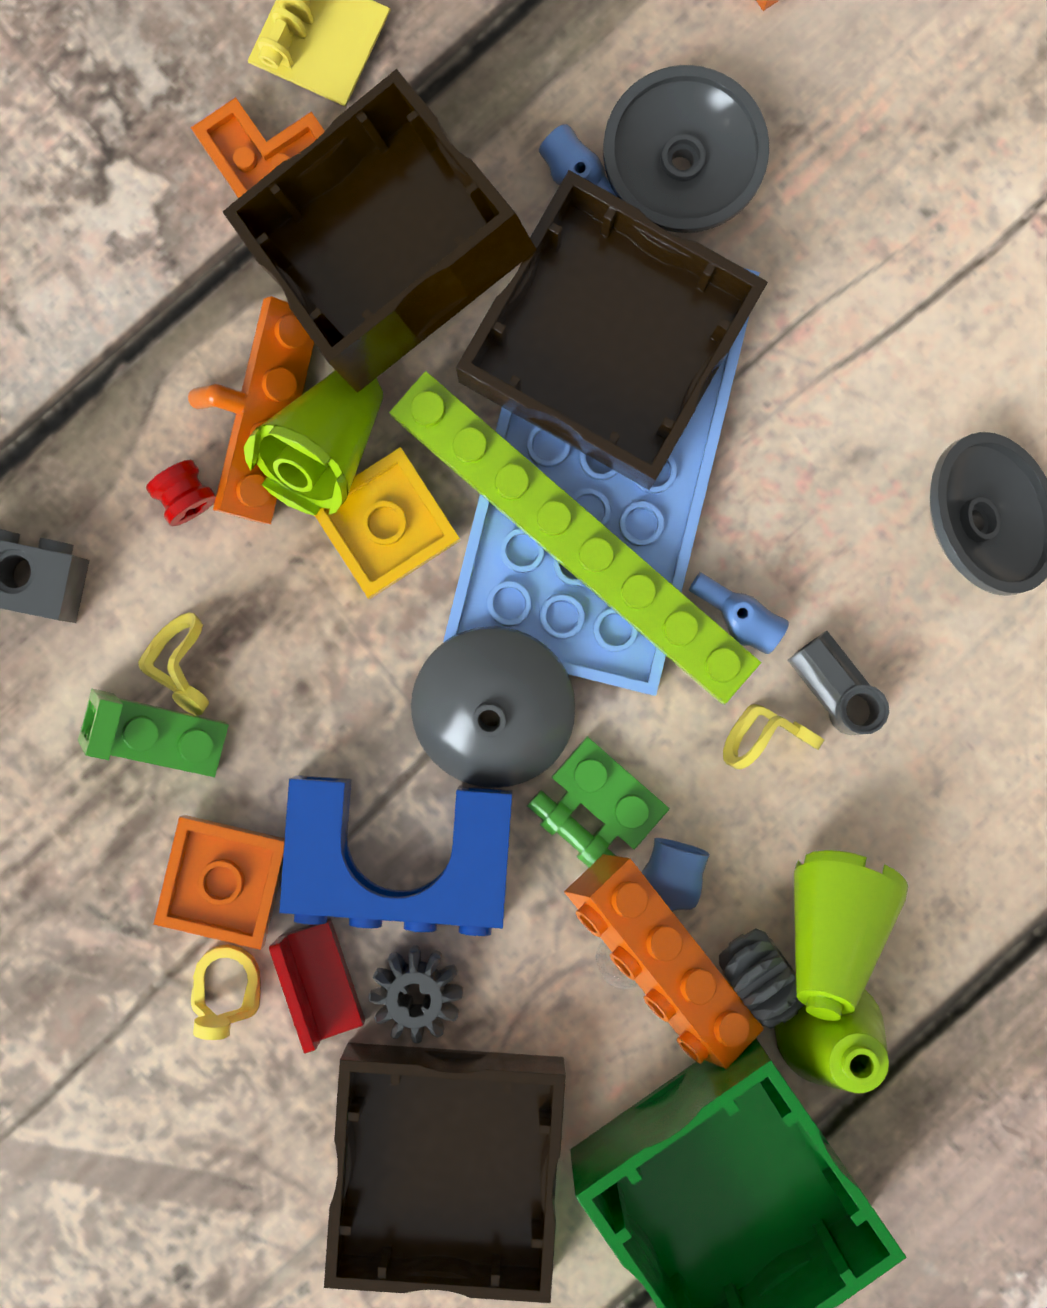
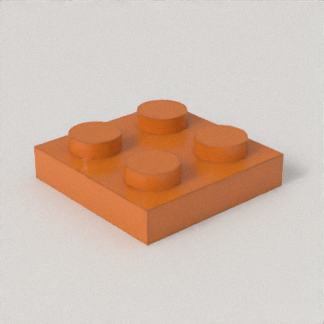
M188 815L180 816L153 925L261 950L265 946L282 875L285 838Z

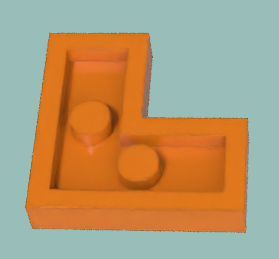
M236 97L191 127L195 136L238 198L283 161L292 158L306 149L325 132L311 111L266 142Z

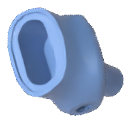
M569 125L558 126L541 143L539 153L550 167L551 176L558 185L562 183L568 170L616 196L606 177L604 166L599 157L578 139Z
M701 572L696 576L689 588L690 592L722 612L729 634L742 646H751L765 654H770L788 629V620L769 611L753 596L732 592Z
M654 838L653 851L642 874L672 912L674 910H691L699 902L702 893L703 873L710 854L692 845L664 838Z

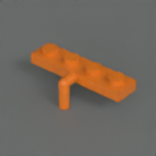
M272 296L263 299L241 392L219 384H212L194 388L188 395V401L195 409L217 407L236 413L213 510L261 524H271L277 498L261 485L266 476L257 464L250 470L245 461L243 447L256 428L302 395L314 346L313 340L289 308L288 302Z

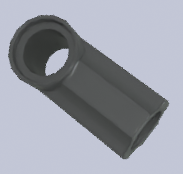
M828 631L823 632L788 659L791 666L828 711L833 726L841 733L847 735L872 734L880 730L887 722L889 703L885 695L867 682ZM854 695L862 697L867 702L870 710L868 720L861 726L854 724L847 715L846 707L848 701Z

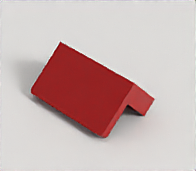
M331 918L327 919L325 924L309 925L280 935L269 946V951L305 1054L316 1050L323 1039L364 1025L366 1020Z

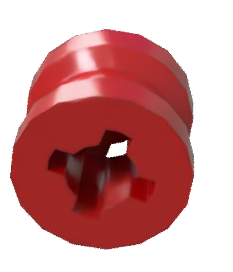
M184 460L168 467L151 479L146 486L150 496L153 499L160 500L165 507L164 517L172 527L190 521L215 503V493L210 487L202 485L198 479L199 469L193 460Z

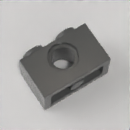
M0 529V609L76 623L90 560L72 555L74 546L72 544L40 538L38 548L19 544V533ZM27 560L31 568V575L25 585L18 587L14 580V570L21 561Z

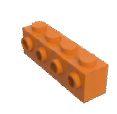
M603 854L564 891L578 909L576 915L580 922L593 935L600 937L612 951L610 958L624 975L636 981L646 994L643 997L645 1003L660 1019L671 1025L679 1035L677 1038L678 1044L694 1061L701 1064L705 1060L727 1069L764 1030L763 1026L755 1019L741 998L631 858Z

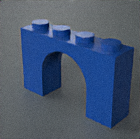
M297 775L289 779L279 913L294 914V922L311 925L327 923V917L349 918V925L357 928L382 927V920L404 922V929L413 932L437 931V924L459 926L460 934L469 936H489L492 933V928L503 929L513 790L459 786L456 790L452 853L447 866L434 880L424 886L411 890H392L381 887L366 878L357 868L351 857L348 847V822L352 779Z

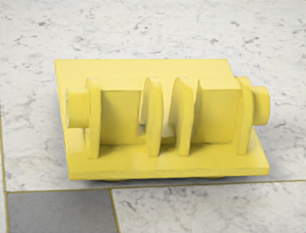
M276 0L248 58V63L346 107L391 10L389 7L373 0Z

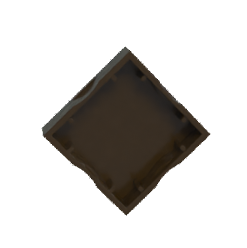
M397 69L339 115L310 146L292 158L283 161L223 211V214L256 261L283 289L289 308L327 362L357 393L537 251L515 211L472 159L466 157L454 147L438 118Z
M568 170L530 237L537 251L521 263L511 282L495 298L456 366L458 381L469 389L650 490L768 282L698 242L690 241L665 231L647 218L640 209Z
M348 1043L339 1063L334 1135L337 1153V1181L329 1207L324 1288L390 1293L442 1290L461 1294L469 1298L551 1303L556 1229L555 1188L557 1163L561 1154L566 1078L564 1057Z

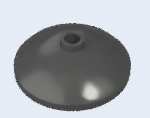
M678 65L659 69L644 76L630 86L617 101L610 114L603 143L604 167L616 196L640 209L647 218L662 229L677 233H694L713 229L739 214L749 204L759 189L769 159L768 130L761 110L755 100L732 78L716 70L694 65ZM677 157L686 158L690 162L691 167L687 170H679L674 167L672 160Z
M978 432L952 443L944 450L937 461L930 487L931 520L942 550L953 566L967 580L984 591L996 595L1010 596L1036 588L1047 578V478L1044 472L1025 449L1011 439L996 433Z
M480 627L461 632L449 638L431 653L423 664L414 684L411 699V715L421 746L432 761L443 771L468 784L488 788H501L518 785L535 778L558 759L572 733L575 719V696L571 680L563 664L542 642L526 633L510 628ZM492 710L499 715L500 722L494 726L486 725L482 722L480 714L483 711Z

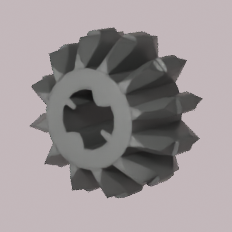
M755 928L745 935L741 934L728 944L729 947L719 955V966L724 971V975L731 983L733 990L739 995L755 1019H758L761 1025L771 1029L781 1022L786 1023L796 1016L798 1010L805 1006L796 997V973L766 932Z
M412 946L409 951L408 964L399 953L393 952L388 957L391 970L386 968L376 969L373 979L382 987L370 991L369 1002L385 1005L376 1013L374 1019L377 1024H383L393 1018L395 1023L390 1034L393 1039H398L402 1035L404 1027L411 1028L413 1043H421L425 1026L432 1035L438 1038L444 1033V1025L441 1018L447 1021H456L458 1018L459 1010L451 1002L462 999L463 987L456 984H447L457 975L458 970L455 965L446 966L440 971L437 969L442 956L441 952L434 950L430 955L428 963L421 961L420 947ZM410 984H419L420 992L426 994L423 1004H413L412 995L407 994Z

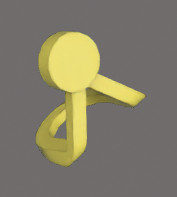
M188 612L173 619L158 632L140 657L138 665L144 674L174 692L172 698L177 705L193 715L200 716L208 707L209 701L204 694L188 684L179 666L180 660L196 642L203 627L201 620L195 613ZM190 627L185 639L169 658L167 669L170 676L154 666V662L165 645L177 633Z
M753 704L746 708L731 729L723 748V759L727 765L734 769L741 770L748 767L764 751L778 726L819 750L825 740L798 722L794 721L792 724L759 704ZM763 715L769 719L753 747L745 755L738 757L740 742L757 717Z
M227 944L218 945L208 950L198 961L193 975L191 1006L193 1011L199 1016L194 1019L193 1035L205 1040H221L230 1036L231 1023L250 1018L259 1009L260 970L254 957L242 947ZM219 958L234 959L243 965L247 973L248 983L243 1003L239 1009L216 1015L205 1004L204 982L206 970L211 962Z

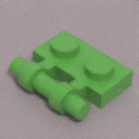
M588 736L585 737L551 776L567 791L563 797L556 803L540 790L527 805L530 810L542 819L540 826L551 835L557 832L579 852L577 858L588 868L603 854L616 856L608 847L617 836L635 850L670 809ZM580 803L603 822L594 835L571 817V814Z

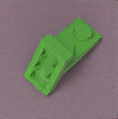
M92 688L78 742L85 756L109 760L111 755L215 777L229 724L117 698L114 693Z

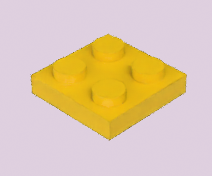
M401 447L354 477L347 499L336 513L328 515L330 508H321L314 515L368 599L378 595L461 541Z

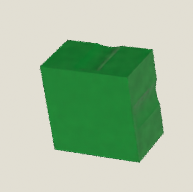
M757 1038L727 1069L705 1060L701 1064L693 1063L570 1149L575 1197L622 1266L640 1281L657 1308H834L907 1258Z

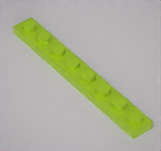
M427 371L420 376L389 413L394 420L721 704L725 705L762 663Z

